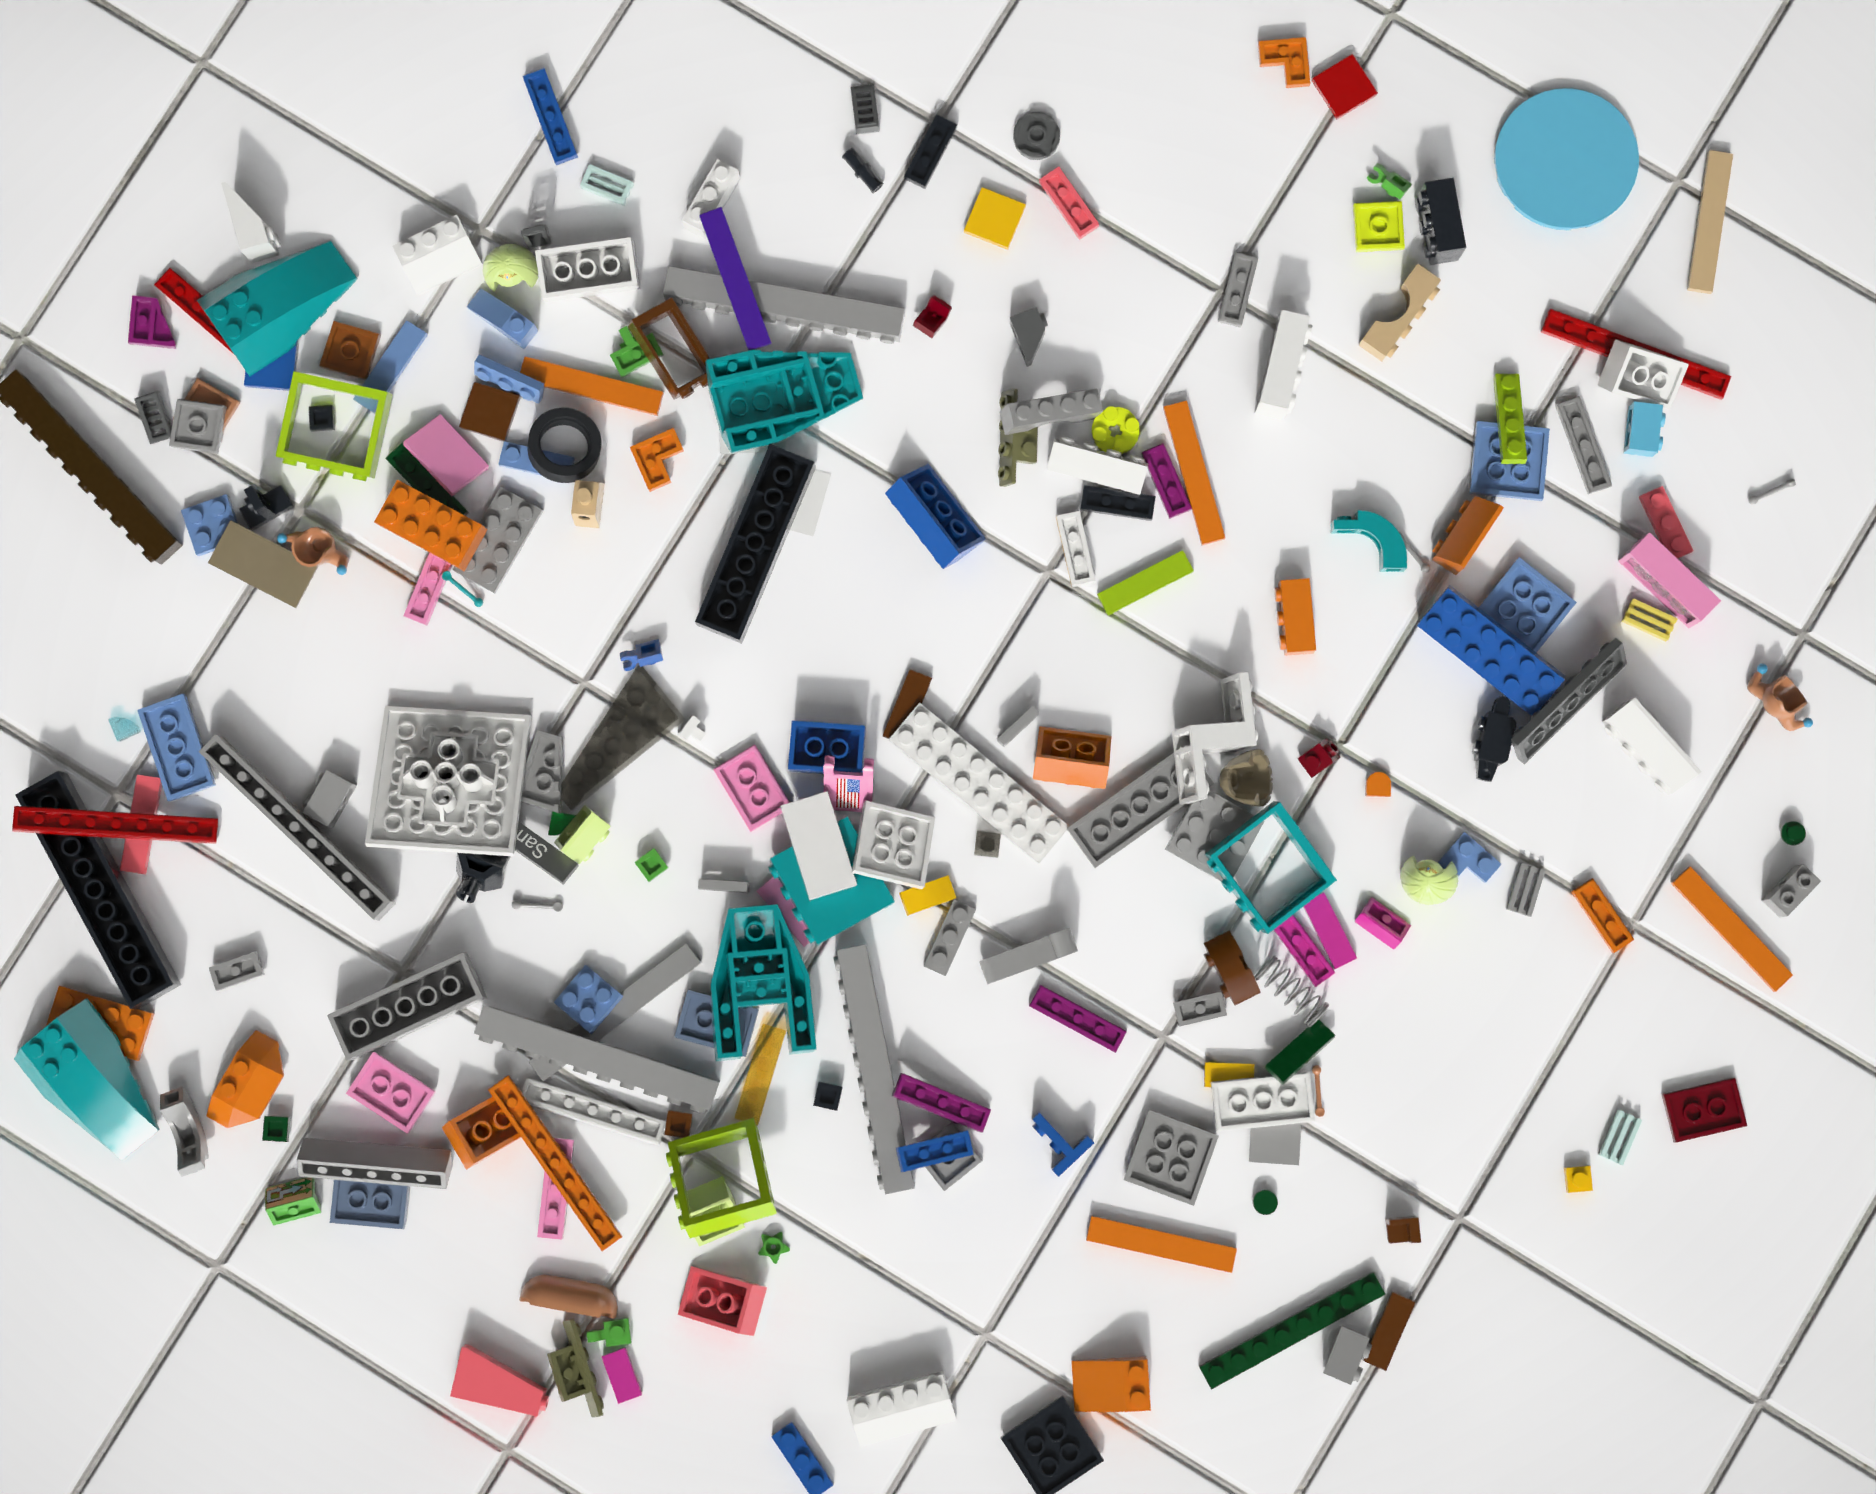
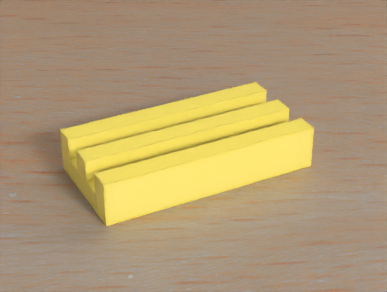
M1633 598L1621 622L1666 642L1669 640L1670 633L1673 631L1674 624L1678 618ZM1637 607L1645 612H1648L1656 617H1659L1669 622V624L1661 622L1633 608ZM1632 614L1665 629V633L1630 618V615Z

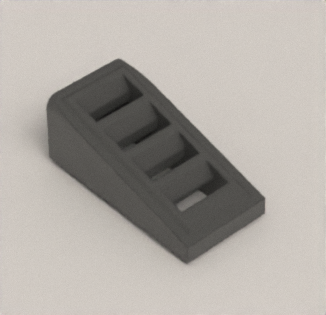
M874 84L850 87L856 134L880 132ZM870 92L871 96L856 97V93ZM871 101V104L857 106V102ZM872 109L871 113L858 114L860 110ZM872 117H873V120H874V121L859 122V119H864V118H872Z
M540 224L520 230L524 241L530 249L552 243L547 225Z
M160 391L134 398L150 445L170 439L172 429ZM155 400L156 405L145 408V403ZM159 410L160 414L151 417L147 416L148 412ZM162 419L163 423L150 426L149 422ZM165 428V433L153 436L152 431Z

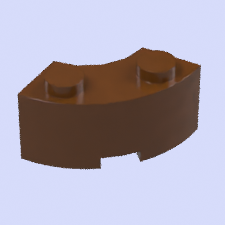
M1230 930L1203 943L1207 952L1203 956L1209 967L1214 966L1222 982L1219 988L1225 999L1230 998L1235 1006L1261 993L1256 979L1246 964L1243 953Z

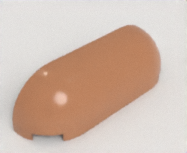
M546 1274L531 1278L522 1288L519 1298L520 1302H530L529 1305L599 1318L605 1316L614 1319L617 1317L618 1311L617 1300L607 1287L601 1284Z

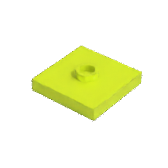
M1402 201L1353 204L1356 252L1404 250Z

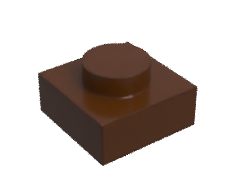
M668 1110L664 1135L681 1138L690 1136L693 1114Z

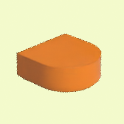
M1383 772L1371 774L1366 780L1365 796L1391 797V780L1388 775Z

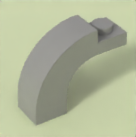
M182 1086L160 1094V1112L167 1121L176 1143L177 1171L183 1177L204 1169L205 1160L209 1159L207 1141L198 1113L187 1091Z

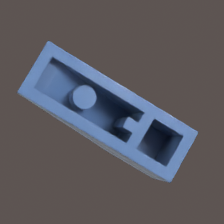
M482 288L467 306L470 311L522 349L527 347L538 332L534 323Z

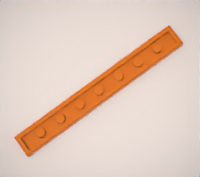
M507 1075L489 1088L488 1091L600 1250L603 1252L623 1237L621 1232L510 1075Z

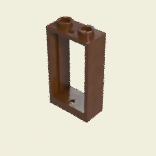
M672 297L631 319L628 326L629 330L673 400L679 397L682 399L689 397L695 392L693 389L700 385L702 388L708 386L705 361L710 359ZM667 316L670 317L704 374L679 388L642 331Z

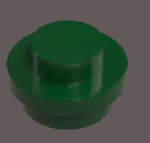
M1790 821L1782 826L1780 836L1786 844L1795 846L1804 841L1806 831L1801 823Z

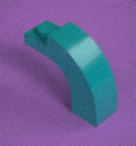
M1358 510L1355 513V520H1352L1351 516H1338L1337 520L1332 521L1331 534H1361L1374 542L1379 552V572H1404L1407 569V551L1403 538L1394 525L1384 517L1369 511Z

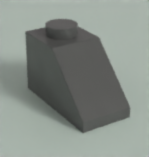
M1037 307L1014 315L1009 320L1027 367L1032 365L1044 338L1045 327L1048 326L1044 313L1039 314Z

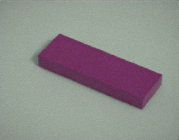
M1164 443L1141 452L1142 457L1145 459L1144 462L1148 463L1147 469L1168 518L1171 519L1191 511V505Z

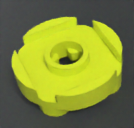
M1107 407L1093 421L1091 433L1094 444L1103 452H1107V449L1119 451L1121 454L1131 451L1136 445L1140 434L1138 420L1125 408ZM1116 425L1119 426L1122 434L1112 437V431L1109 428Z

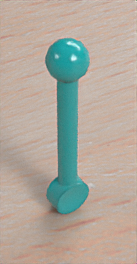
M449 571L442 573V579L450 581L473 600L476 607L483 606V600L476 598L452 578Z

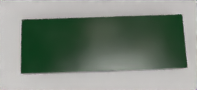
M1318 1019L1267 1063L1265 1069L1284 1085L1335 1038V1034Z

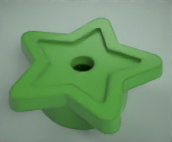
M779 1232L773 1237L765 1234L761 1235L763 1247L758 1252V1255L769 1256L773 1263L777 1264L780 1254L790 1251V1248L783 1243V1233ZM773 1244L776 1245L775 1249L771 1248Z

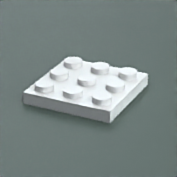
M865 801L862 808L852 873L923 889L925 887L935 817Z

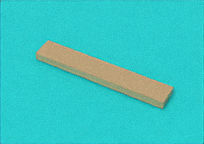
M1709 150L1707 153L1687 291L1705 294L1713 293L1733 161L1732 153Z

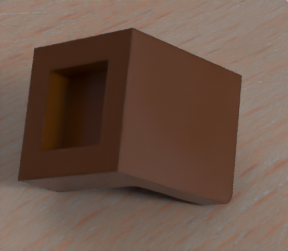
M1419 1217L1385 1218L1388 1243H1421Z

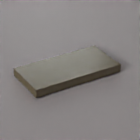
M231 520L208 561V564L294 608H297L319 567L301 565L296 561L291 551Z

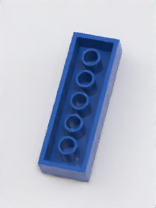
M1450 584L1418 622L1417 626L1531 716L1541 709L1565 680V675Z

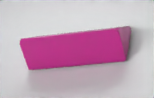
M1372 897L1355 919V923L1392 949H1395L1403 941L1412 926Z

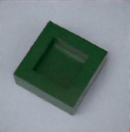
M264 1116L262 1141L289 1142L291 1117Z

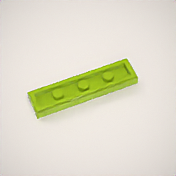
M1182 550L1098 593L1097 597L1107 616H1110L1192 574L1194 570Z

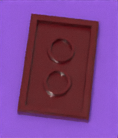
M1736 1078L1724 1079L1661 1094L1673 1143L1748 1126Z

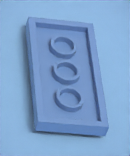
M180 694L137 710L167 801L171 802L216 786L208 760L198 752L203 747L186 694Z

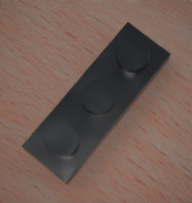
M936 114L904 175L905 180L926 189L958 128V124Z
M1084 485L1080 511L1152 521L1156 496L1139 495L1126 491Z

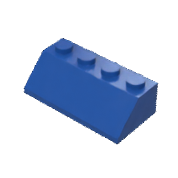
M929 464L900 477L885 492L892 505L895 506L942 569L958 562L986 540L985 536Z

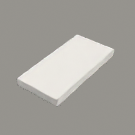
M828 791L781 805L780 808L809 900L857 886Z
M1310 1072L1296 1073L1284 1085L1273 1076L1211 1082L1216 1132L1316 1122Z

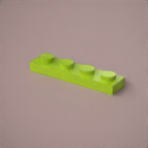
M1495 374L1493 382L1501 464H1525L1527 461L1519 374Z

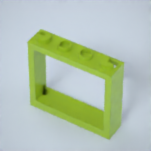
M293 371L275 457L282 458V463L297 466V462L305 463V468L320 471V468L323 467L330 469L329 474L343 477L344 472L353 474L352 479L366 482L367 477L375 479L393 394ZM302 384L378 401L364 469L288 452Z
M754 1118L668 1142L669 1152L666 1153V1159L669 1167L673 1168V1173H670V1180L673 1188H677L678 1194L674 1195L677 1209H681L682 1214L678 1216L681 1230L685 1229L690 1239L777 1214L760 1134ZM748 1138L761 1198L692 1218L680 1157Z

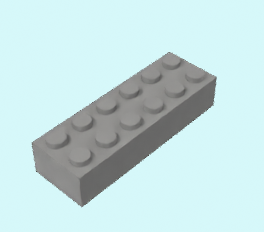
M462 952L332 1012L327 1017L346 1060H354L486 999L487 996L468 953Z

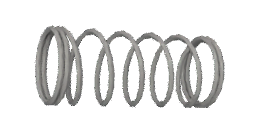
M1276 955L1272 956L1254 976L1255 979L1259 980L1278 962L1264 988L1288 971L1274 997L1298 980L1284 1006L1308 989L1294 1015L1318 998L1314 1008L1304 1021V1024L1311 1027L1328 1009V1002H1324L1315 1011L1321 1000V996L1317 995L1302 1006L1311 991V987L1303 988L1292 997L1301 982V978L1293 979L1282 988L1291 973V969H1285L1272 979L1281 963V960Z

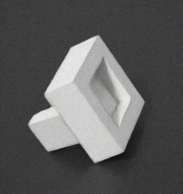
M691 715L677 735L684 740H687L691 735L701 742L706 733L697 727L700 720Z

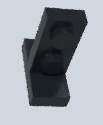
M251 485L244 489L247 496L244 498L246 505L239 508L249 528L253 531L294 508V505L282 485L265 494Z

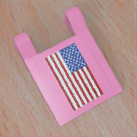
M825 756L824 792L828 791L833 810L862 812L863 803L865 801H873L874 759L865 758L863 773L834 771L835 757Z

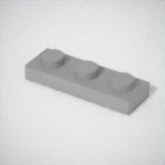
M955 899L953 900L924 967L943 976L947 975L976 909Z

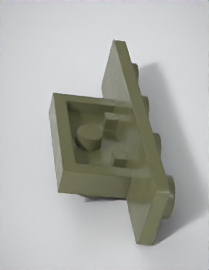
M1012 388L1001 393L999 401L1001 410L1009 403L1018 402V389ZM1000 420V445L998 448L1000 455V468L998 470L1000 487H1007L1016 483V462L1025 464L1037 463L1038 427L1025 432L1005 435L1002 421Z
M574 1319L563 1321V1326L569 1346L547 1353L561 1402L585 1395L591 1417L603 1416L602 1409H604V1403L601 1396L597 1394L595 1388L597 1384L596 1377L593 1371H590L587 1362L589 1361V1354L587 1349L583 1347L580 1339L582 1336L581 1328Z

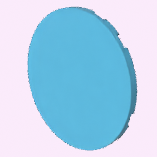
M1563 88L1539 93L1524 101L1511 113L1498 135L1494 151V164L1497 181L1504 196L1508 198L1521 215L1547 228L1571 230L1587 228L1600 223L1619 209L1635 184L1639 168V151L1631 126L1622 113L1610 102L1584 90Z

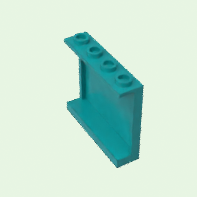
M847 816L837 823L853 869L858 834ZM793 846L771 857L769 860L771 863L768 866L770 873L774 879L779 878L783 886L780 887L784 898L786 901L791 899L795 907L791 910L798 922L803 921L807 928L803 932L809 943L814 942L816 947L895 903L883 880L855 873L853 874L857 886L809 900Z

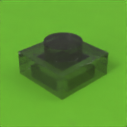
M977 831L974 855L998 858L1001 833Z

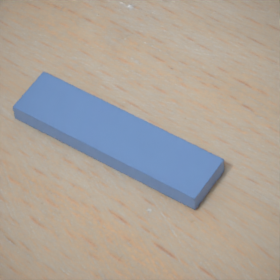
M406 320L362 386L390 392L428 334ZM359 396L353 398L355 402L375 414L377 400Z

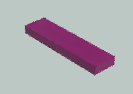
M1041 984L1029 1007L1114 1053L1117 1052L1127 1033L1126 1030Z
M900 1073L892 1097L980 1133H983L991 1109L904 1073Z

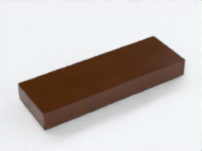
M911 669L909 670L882 737L890 739L919 703H923L932 681L931 677Z
M1391 1292L1370 1340V1344L1373 1346L1367 1359L1364 1357L1362 1359L1364 1362L1387 1371L1416 1302Z

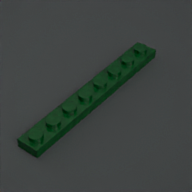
M1372 1271L1198 1367L1212 1390L1386 1294Z

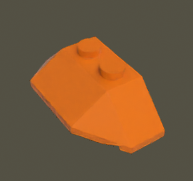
M258 1030L254 1031L237 1051L212 1094L206 1117L226 1128L260 1119L285 1076L278 1041Z

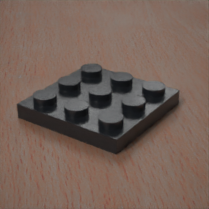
M1063 1395L1000 1436L1036 1494H1055L1104 1461Z

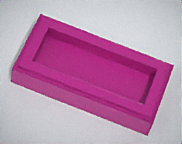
M626 1347L603 1355L602 1360L618 1404L641 1396L642 1391Z

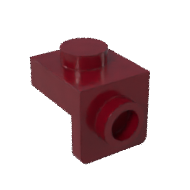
M932 295L927 306L914 320L912 326L933 339L947 322L952 306L937 296Z
M1325 738L1297 759L1309 776L1313 778L1341 757L1338 754L1337 746Z

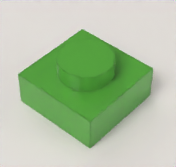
M655 848L634 862L649 883L669 869Z

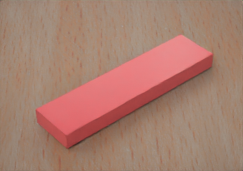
M137 774L130 813L157 815L162 789L160 778ZM125 839L120 871L146 875L152 840Z

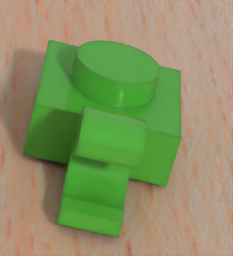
M1379 163L1373 167L1379 176L1370 173L1367 177L1370 183H1382L1381 187L1390 196L1396 197L1399 200L1412 186V183L1394 171L1390 173Z
M629 1318L604 1321V1329L587 1331L588 1343L606 1340V1347L632 1343Z

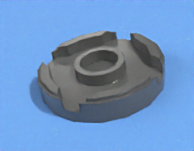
M1043 112L1028 113V115L1020 118L1015 125L1013 141L1016 149L1022 156L1030 160H1042L1050 157L1060 144V129L1051 116Z

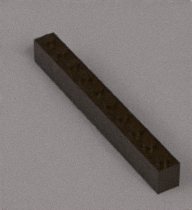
M15 369L0 383V402L7 408L11 406L16 411L13 414L14 417L21 424L25 425L27 423L32 428L30 434L38 442L42 440L48 446L45 450L55 460L59 458L64 463L61 467L71 477L75 475L80 480L77 484L85 493L91 492L96 497L93 501L102 511L107 509L112 516L109 519L118 528L124 527L128 532L125 536L135 546L139 544L144 549L141 553L151 563L155 561L162 565L183 546L23 373Z

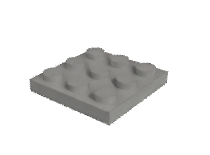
M1209 790L1207 799L1189 804L1165 850L1215 879L1222 881L1223 879L1218 872L1214 873L1206 862L1209 859L1205 853L1254 815ZM1265 821L1261 822L1218 856L1233 878Z
M1148 1110L1123 1180L1194 1206L1219 1135Z

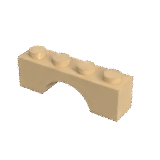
M1417 264L1400 288L1406 299L1405 314L1392 322L1375 321L1361 340L1359 346L1381 362L1386 356L1391 358L1399 347L1396 345L1400 337L1405 339L1413 327L1409 324L1414 318L1419 320L1427 309L1423 306L1428 299L1433 301L1441 290L1437 287L1441 279L1420 264Z

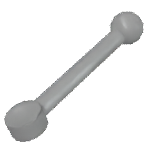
M1795 479L1787 480L1784 484L1757 496L1751 495L1748 501L1754 505L1762 498L1785 488L1793 487L1796 485Z
M1399 532L1406 549L1421 566V571L1424 573L1429 572L1430 566L1421 560L1404 539L1402 533Z
M514 900L511 904L513 909H519L520 907L554 909L557 912L563 909V905L560 902L541 904L523 903L519 900Z

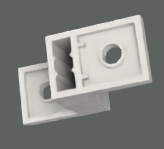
M1240 672L1220 680L1225 723L1189 725L1172 731L1180 804H1190L1208 798L1209 784L1205 778L1206 758L1203 754L1235 752L1257 745L1258 731L1254 725L1255 706L1251 698L1253 686L1249 678V672Z

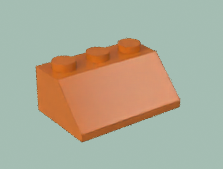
M1477 496L1471 501L1466 499L1458 511L1461 513L1458 521L1453 519L1445 530L1448 533L1444 541L1440 539L1433 548L1432 552L1435 555L1432 560L1452 574L1457 575L1465 568L1504 507Z
M1039 726L1033 779L1105 789L1112 736Z

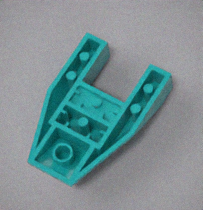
M778 904L729 908L710 985L715 1062L742 1058L738 1008L784 1004L789 1055L814 1052L817 1050L810 977Z

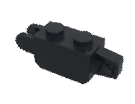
M1503 695L1494 700L1491 711L1485 713L1484 717L1481 716L1478 722L1477 730L1481 732L1479 740L1474 741L1472 754H1475L1474 761H1477V780L1492 782L1497 767L1507 762L1512 746L1511 739L1515 733L1517 722L1513 717L1508 716L1511 701Z

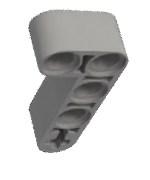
M1070 928L981 960L979 963L988 985L1077 952L1078 949Z

